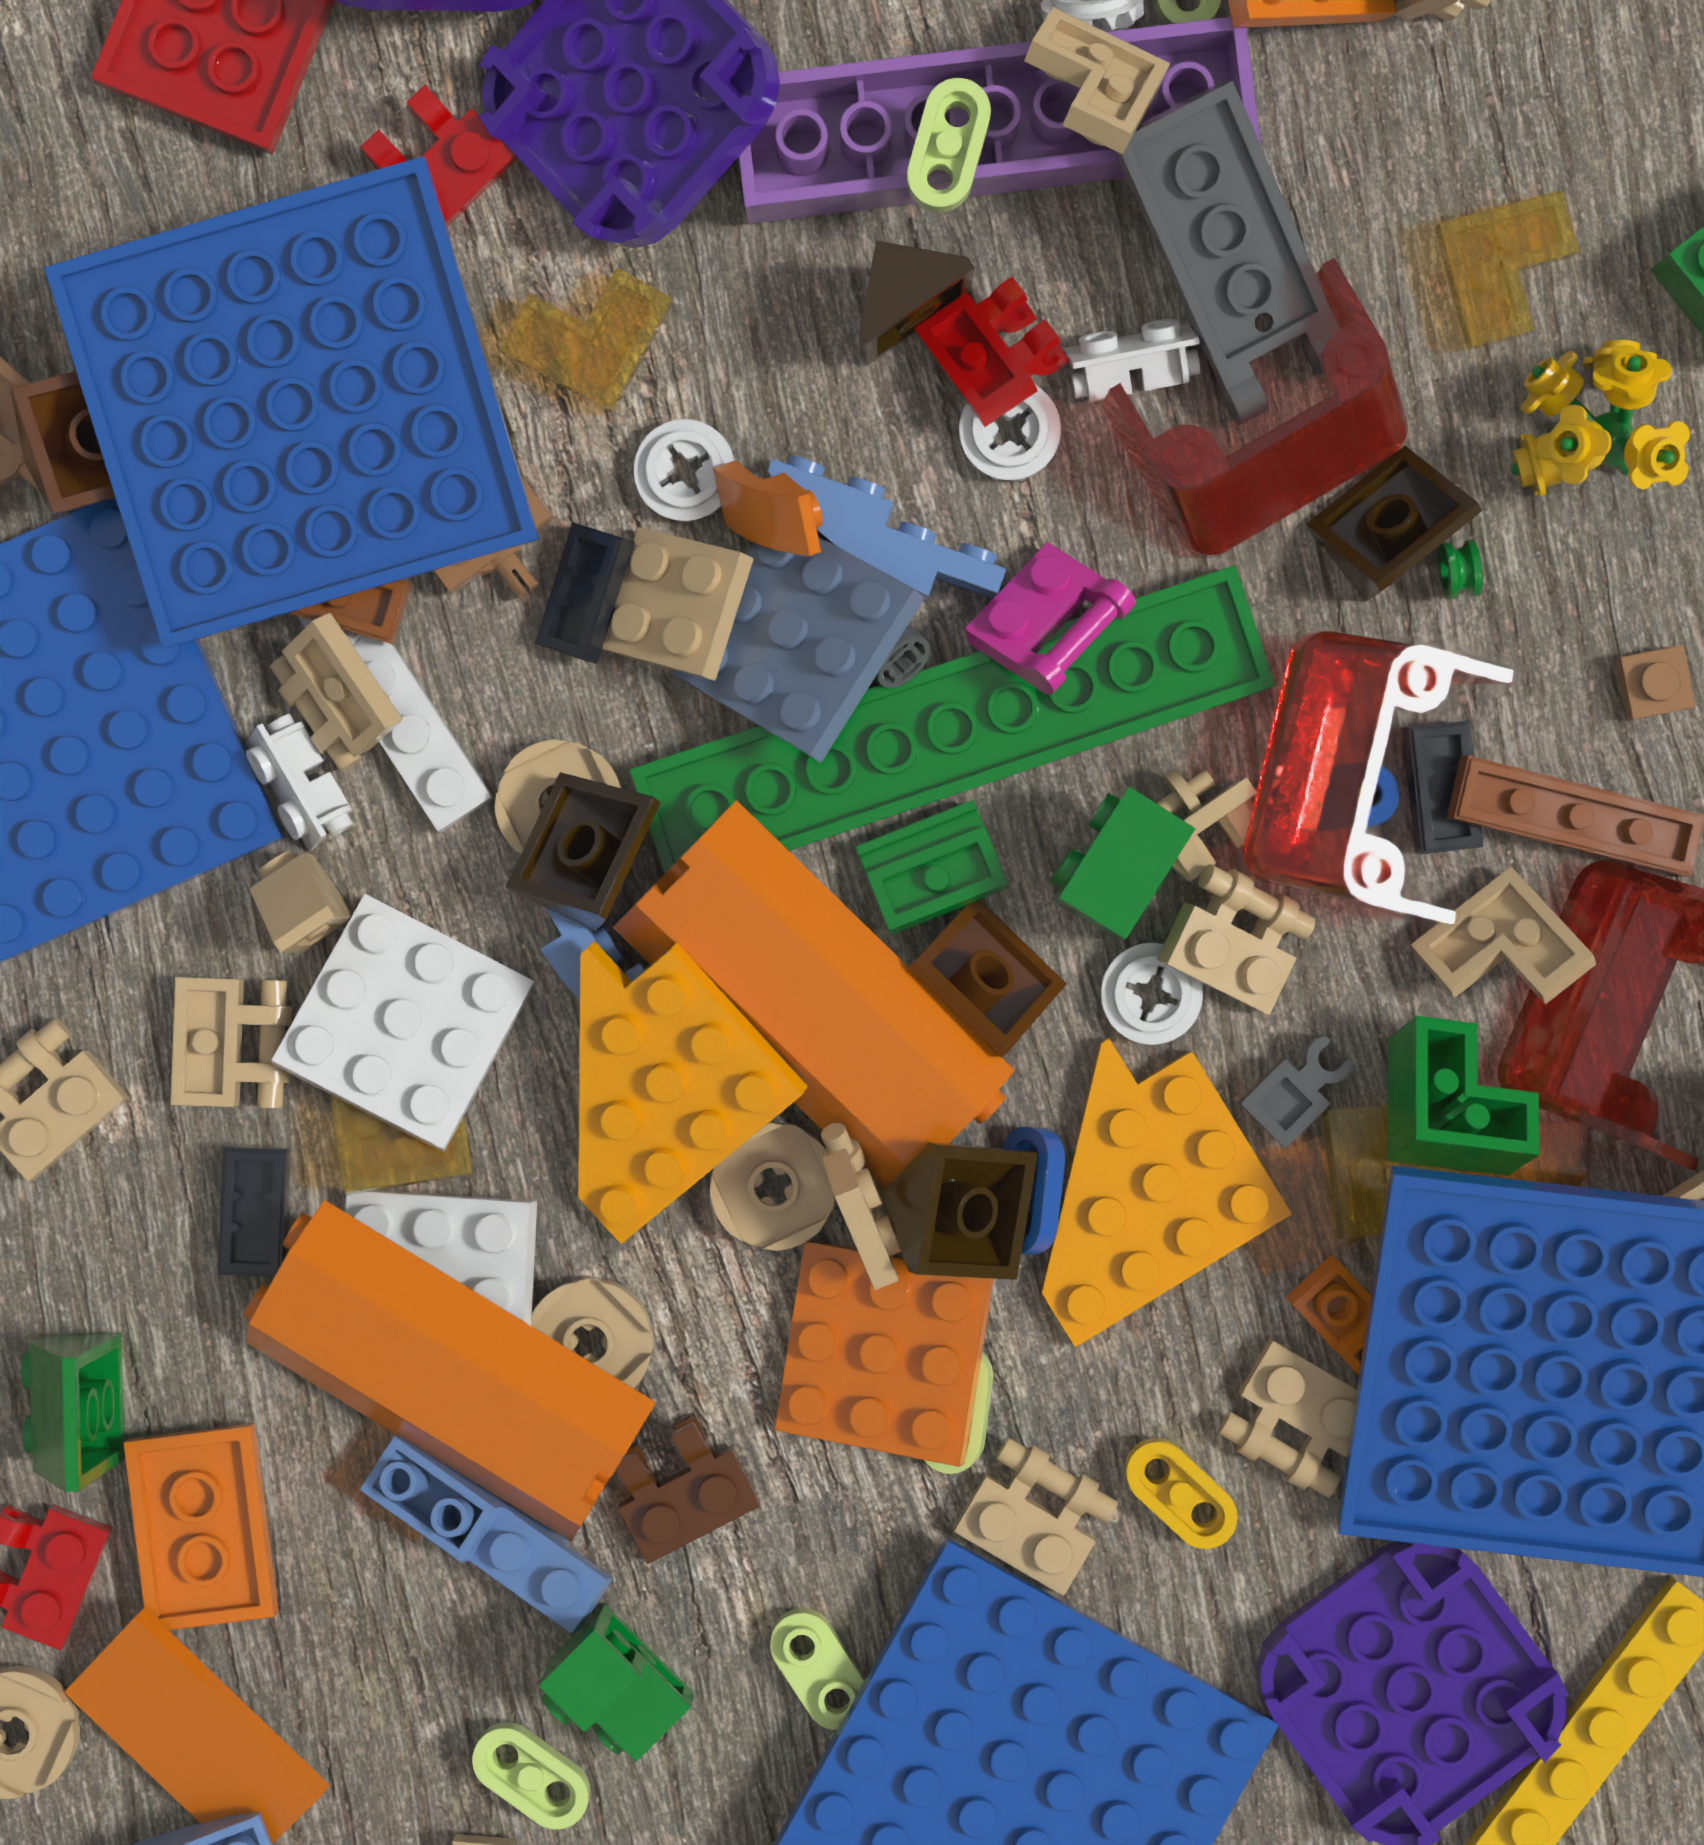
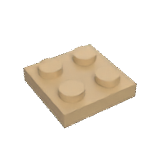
M638 527L634 537L635 544L602 649L623 657L716 681L754 558L739 551Z

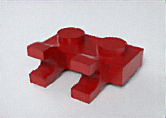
M424 84L406 103L411 108V114L438 140L422 156L427 159L445 223L448 227L517 160V156L502 140L490 136L478 114L472 108L457 121ZM379 129L360 146L365 153V157L377 169L407 161Z
M1013 276L1001 283L993 290L989 297L977 305L966 292L914 328L920 341L984 428L1038 392L1031 378L1033 374L1039 376L1049 375L1070 362L1059 346L1061 341L1046 319L1035 325L1020 341L1011 347H1008L998 334L1001 331L1006 333L1017 332L1037 320L1034 312L1026 303L1028 298Z
M6 1504L0 1513V1544L14 1548H26L32 1550L21 1579L10 1576L0 1570V1607L8 1610L1 1628L61 1651L67 1642L113 1527L55 1504L49 1508L45 1520L33 1517L22 1510Z

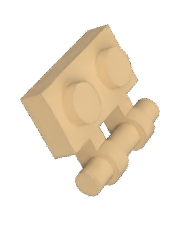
M331 613L313 620L282 650L284 655L269 666L282 685L278 692L288 707H297L314 732L310 737L311 741L321 755L329 754L340 772L349 769L362 759L359 754L371 749L403 720L391 703L387 693L381 688L355 650L351 640L345 635Z
M1209 864L1203 869L1198 880L1199 887L1213 894L1206 910L1204 911L1197 906L1183 903L1157 961L1256 1011L1270 1015L1297 959L1277 948L1281 937L1288 932L1301 940H1305L1314 930L1315 918L1299 910L1298 902L1282 893H1276L1272 896L1256 888L1253 879L1236 869L1226 872ZM1243 909L1259 917L1251 934L1231 924L1237 911Z
M175 977L171 1105L237 1107L240 1103V1082H258L257 1107L283 1108V1083H290V1073L273 1065L271 1060L285 1037L286 1026L292 1024L293 1006H286V980H262L261 1005L243 1004L244 979ZM242 1024L260 1025L259 1062L241 1061Z
M57 1017L51 1019L38 1032L30 1029L16 1042L18 1049L0 1064V1112L5 1117L0 1122V1151L27 1182L38 1178L130 1098L89 1050L81 1051L69 1063L63 1060L56 1049L70 1038L72 1034L67 1026ZM37 1067L47 1077L48 1081L24 1101L12 1087Z
M830 1124L821 1132V1137L826 1146L822 1161L835 1199L873 1287L877 1290L899 1281L891 1255L899 1253L901 1250L888 1215L883 1216L880 1210L883 1205L880 1191L873 1181L868 1168L863 1169L865 1156L859 1142L849 1137L844 1124Z
M1269 1338L1238 1391L1242 1397L1259 1406L1250 1422L1229 1411L1220 1424L1218 1434L1237 1444L1236 1452L1251 1461H1255L1259 1457L1286 1473V1481L1297 1488L1305 1490L1307 1487H1310L1329 1498L1336 1490L1341 1476L1321 1465V1462L1328 1448L1347 1458L1357 1388ZM1279 1418L1308 1435L1299 1451L1271 1435Z
M1008 1437L1001 1446L996 1460L1015 1470V1473L1007 1485L985 1473L956 1521L953 1530L968 1541L1060 1595L1065 1596L1096 1543L1094 1536L1076 1526L1079 1519L1086 1512L1107 1524L1117 1508L1118 1501L1099 1491L1100 1483L1088 1476L1081 1474L1077 1478L1048 1461L1050 1454L1037 1446L1032 1445L1027 1449ZM1035 1483L1064 1499L1057 1514L1026 1497Z

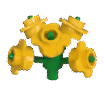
M1619 338L1601 343V348L1596 349L1593 356L1583 358V366L1593 369L1592 383L1598 389L1603 390L1604 397L1610 402V412L1602 413L1597 417L1575 398L1584 384V378L1572 368L1578 359V355L1574 351L1566 352L1557 362L1552 357H1548L1533 367L1524 381V387L1529 392L1520 409L1525 414H1530L1538 408L1547 417H1552L1560 412V421L1550 433L1542 434L1539 437L1533 438L1531 433L1519 435L1521 448L1512 451L1513 465L1511 466V473L1517 476L1521 488L1531 485L1535 496H1545L1547 487L1561 484L1562 480L1568 484L1582 483L1587 478L1588 471L1595 469L1601 463L1606 466H1616L1620 473L1628 475L1630 483L1639 489H1647L1652 483L1663 481L1669 485L1677 486L1686 479L1689 467L1685 462V444L1690 438V431L1685 423L1674 420L1662 428L1647 424H1640L1635 429L1631 426L1633 410L1649 405L1656 396L1659 382L1670 379L1672 367L1669 362L1664 359H1657L1656 353L1640 350V343Z

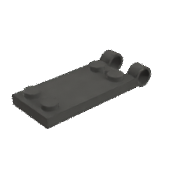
M1224 79L1139 124L1124 153L1121 154L1117 151L1115 153L1193 328L1199 337L1201 346L1217 379L1216 385L1221 399L1236 424L1242 425L1269 410L1265 393L1249 362L1300 335L1305 355L1314 372L1322 381L1352 367L1354 362L1350 348L1339 329L1233 80ZM1261 313H1267L1270 319L1268 327L1264 330H1257L1255 327L1256 317Z

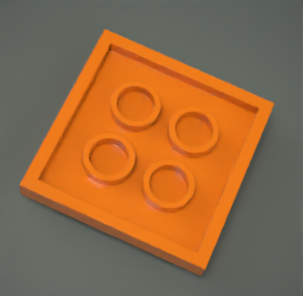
M814 1240L805 1242L775 1431L957 1467L964 1465L994 1279L916 1275L908 1272L903 1257L891 1255L899 1281L875 1290L857 1248Z

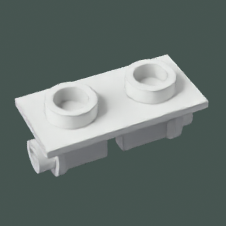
M1177 319L1152 321L1141 327L1142 333L1118 338L1116 332L1112 331L1095 332L1079 338L1078 346L1064 348V352L1073 369L1081 368L1082 371L1070 374L1074 398L1087 397L1090 403L1133 394L1129 370L1139 368L1145 391L1189 383V376L1199 375L1201 371L1197 350L1186 351V347L1200 344L1199 337L1189 324L1180 325Z
M287 714L268 725L272 733L271 736H269L263 723L256 726L246 741L250 748L246 751V757L256 778L264 785L270 783L280 800L281 805L278 806V813L287 832L295 840L302 838L308 851H311L327 835L323 828H327L331 837L350 828L353 822L348 814L353 809L347 802L331 772L309 782L304 772L322 764L324 760L311 741L303 723H295L291 715Z

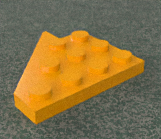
M595 941L588 945L580 954L578 1198L617 1241L622 1244L802 1096L808 1087L677 942L632 981Z
M1110 1038L1099 1042L1060 1206L1057 1233L1051 1244L1040 1290L1075 1348L1292 1215L1192 1051L1189 1050L1144 1079L1136 1082Z

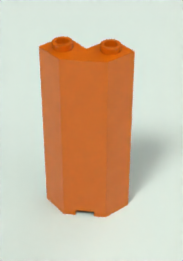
M737 800L612 927L650 964L677 942L808 1086L803 1095L794 1103L822 1130L833 1123L844 1124L849 1137L856 1139L862 1148L865 1156L863 1169L868 1168L872 1178L883 1189L904 1170L929 1142L949 1144L973 1119L978 1124L987 1120L1006 1098L999 1089L1015 1070Z
M324 1200L313 1217L303 1212L297 1218L283 1241L282 1245L288 1248L289 1252L270 1286L266 1284L260 1286L243 1313V1317L250 1321L245 1342L567 1540L572 1541L656 1402L328 1201Z

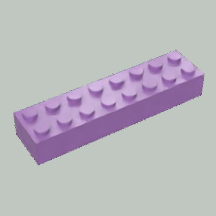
M1225 17L1107 32L1170 63L1162 84L1140 124L1224 79L1233 80L1261 144L1246 27L1234 28L1232 18ZM1032 41L778 72L780 85L775 109L762 131L739 156L748 224L917 204L908 190L907 171L927 98L931 91L941 82L952 78H964L975 82L985 91L991 106L988 130L968 197L1126 178L1113 149L1094 144L1082 134L1063 126L1070 106L1080 88L1068 82L1055 80L1043 70L1024 62ZM953 108L945 114V119L953 127H962L968 123L969 115L961 108ZM941 170L932 172L927 178L928 184L936 190H944L952 183L950 175Z

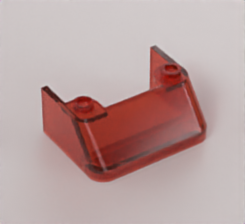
M1335 258L1325 262L1316 273L1340 329L1327 341L1321 355L1323 373L1335 393L1232 454L1224 457L1213 437L1207 431L1195 425H1179L1153 439L1121 383L1108 390L1101 406L1180 542L1186 550L1195 556L1215 558L1229 552L1386 460L1402 446L1406 439L1408 431L1407 418L1386 345Z
M1317 631L1310 632L1299 638L1293 645L1288 657L1257 786V794L1255 795L1243 845V858L1250 873L1257 879L1267 883L1409 919L1453 925L1456 912L1399 897L1404 876V863L1400 852L1391 842L1365 834L1395 707L1413 712L1427 711L1436 707L1446 696L1450 681L1462 685L1511 684L1514 671L1427 646L1341 632Z
M1596 861L1586 866L1576 877L1559 917L1594 955L1596 965L1546 1004L1531 988L1529 989L1501 1056L1497 1071L1498 1082L1501 1088L1539 1093V1110L1626 1146L1695 1171L1700 1159L1650 1137L1658 1118L1659 1105L1657 1097L1650 1087L1629 1078L1676 962L1694 967H1704V888L1612 861Z

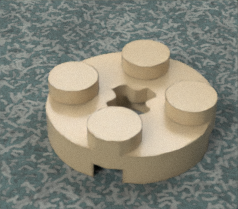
M557 739L535 743L519 752L509 762L503 772L505 774L499 782L494 806L498 826L510 846L520 854L522 853L542 811V806L549 796L548 790L553 787L560 772L622 788L617 774L604 757L581 743Z
M769 1122L713 1168L710 1183V1199L714 1212L722 1226L732 1236L742 1242L745 1241L751 1246L763 1247L762 1249L774 1251L794 1248L814 1237L822 1229L834 1208L835 1196L822 1161L825 1150L824 1145L816 1137L804 1131L803 1128L796 1124ZM773 1168L777 1175L787 1173L790 1176L792 1184L784 1189L786 1200L776 1204L771 1196L759 1197L755 1187L763 1183V1175L761 1173L763 1170Z
M595 1276L565 1282L549 1292L531 1315L532 1327L575 1352L574 1348L579 1342L578 1337L574 1334L577 1328L583 1326L588 1331L593 1330L595 1327L600 1328L605 1334L601 1344L606 1352L599 1358L589 1352L583 1358L633 1389L639 1384L649 1366L655 1341L649 1315L639 1299L628 1289L616 1282L603 1280Z
M0 1666V1720L10 1722L14 1717H17L24 1722V1729L29 1732V1741L20 1740L13 1748L4 1743L6 1732L0 1729V1799L20 1798L27 1793L44 1789L55 1782L71 1763L79 1744L80 1726L78 1719L80 1708L64 1693L65 1688L57 1679L44 1671L28 1666Z

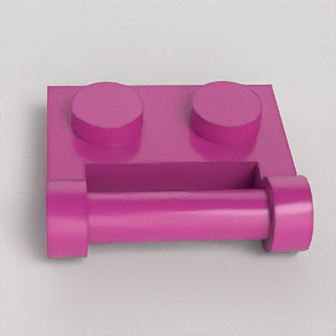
M1046 542L965 628V633L969 644L1041 692L1052 695L1066 681L1064 672L1114 618L1123 619L1136 605V600L1131 591L1120 581L1113 578L1106 580L1049 542ZM1086 600L1092 603L1089 609L1046 655L1040 653L1036 655L1043 645Z

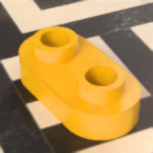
M1149 1438L1139 1442L1132 1448L1126 1458L1124 1471L1131 1491L1181 1539L1195 1548H1216L1230 1539L1236 1529L1238 1515L1235 1503L1224 1488L1182 1449L1167 1439ZM1153 1459H1162L1168 1465L1167 1473L1158 1480H1152L1145 1476V1467ZM1201 1502H1207L1214 1506L1213 1517L1205 1523H1198L1191 1516L1193 1508Z

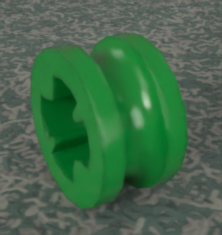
M1474 539L1465 540L1460 548H1454L1450 542L1440 544L1438 568L1441 588L1446 600L1457 599L1460 591H1466L1470 597L1480 596L1483 577L1481 558L1476 541Z

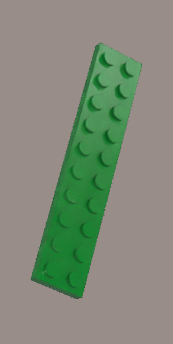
M1233 565L1135 598L1136 605L1121 620L1114 618L1064 672L1066 681L1052 695L1041 692L983 652L978 651L919 671L910 681L896 688H885L882 685L867 689L822 763H819L761 727L756 726L629 769L636 791L653 796L661 802L649 830L664 874L736 800L788 851H792L1275 687L1276 684L1236 566ZM1079 618L1065 622L1036 655L1039 653L1046 655Z

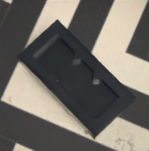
M572 522L535 641L536 645L587 662L598 663L635 544L634 541Z
M1470 720L1402 728L1415 854H1430L1483 847L1482 828L1480 826L1447 818L1460 758L1466 755L1474 757Z
M223 1147L218 1275L275 1277L287 1252V1248L282 1244L287 1236L291 1148Z

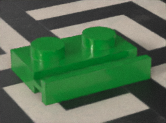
M974 799L856 846L858 856L890 935L1009 889L1007 879L986 828L983 825Z

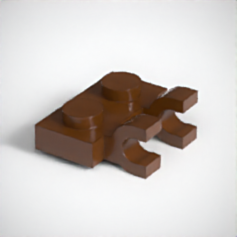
M695 1413L672 1424L674 1432L671 1433V1437L689 1467L658 1482L640 1444L636 1443L629 1447L616 1468L623 1484L633 1495L619 1502L618 1510L647 1564L761 1506V1500L733 1446L730 1445L714 1453Z

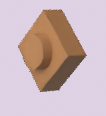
M1684 645L1615 659L1627 721L1696 707Z

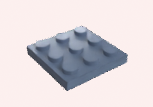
M819 536L821 552L811 556L777 551L753 542L746 555L754 558L716 681L675 670L672 671V674L792 747L822 763L925 598L909 585Z

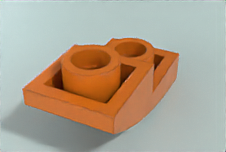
M737 460L713 468L725 526L751 542L777 551L805 556L821 552L817 527L822 526L823 517L818 500L810 489L805 490L784 472L766 479L756 477Z
M1331 1254L1285 1298L1359 1377L1371 1296L1340 1261Z

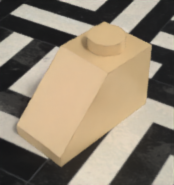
M291 850L280 854L258 870L263 880L249 888L271 939L280 953L305 952L348 923L353 915V912L314 854L301 853L295 857Z

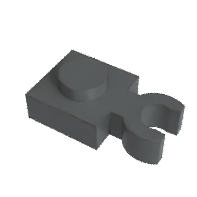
M1319 1035L1306 1045L1303 1052V1064L1298 1069L1286 1058H1282L1237 1102L1284 1149L1330 1105L1328 1100L1318 1090L1325 1083L1333 1084L1344 1080L1353 1070L1354 1063L1348 1058H1344L1332 1070H1324L1320 1066L1318 1061L1319 1053L1331 1041L1326 1035Z

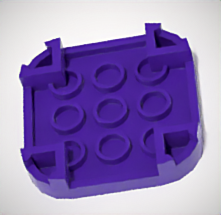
M544 0L504 49L491 44L479 66L486 69L482 89L485 113L478 116L490 136L502 140L575 219L572 222L573 225L590 237L612 245L635 249L657 243L674 230L762 131L775 109L780 79L776 57L768 44L728 0Z
M1393 1541L1381 1547L1284 1619L1265 1639L1256 1663L1258 1690L1272 1719L1279 1724L1280 1729L1340 1808L1350 1825L1369 1843L1375 1841L1384 1845H1432L1440 1841L1441 1838L1437 1834L1438 1831L1538 1757L1545 1763L1562 1745L1558 1740L1567 1717L1566 1697L1569 1695L1558 1672L1536 1646L1482 1573L1481 1569L1459 1548Z

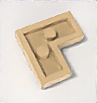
M1055 7L1051 8L1033 38L1024 62L1043 70L1051 78L1068 82L1080 88L1070 106L1063 126L1082 134L1094 144L1106 146L1121 154L1124 153L1162 84L1170 65L1169 62Z
M1512 867L1505 870L1411 944L1416 957L1453 998L1457 997L1505 959L1546 1004L1596 965L1594 955Z

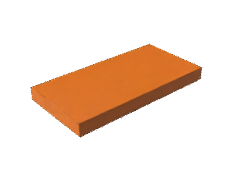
M145 1607L64 1692L199 1823L260 1811L273 1844L330 1786Z

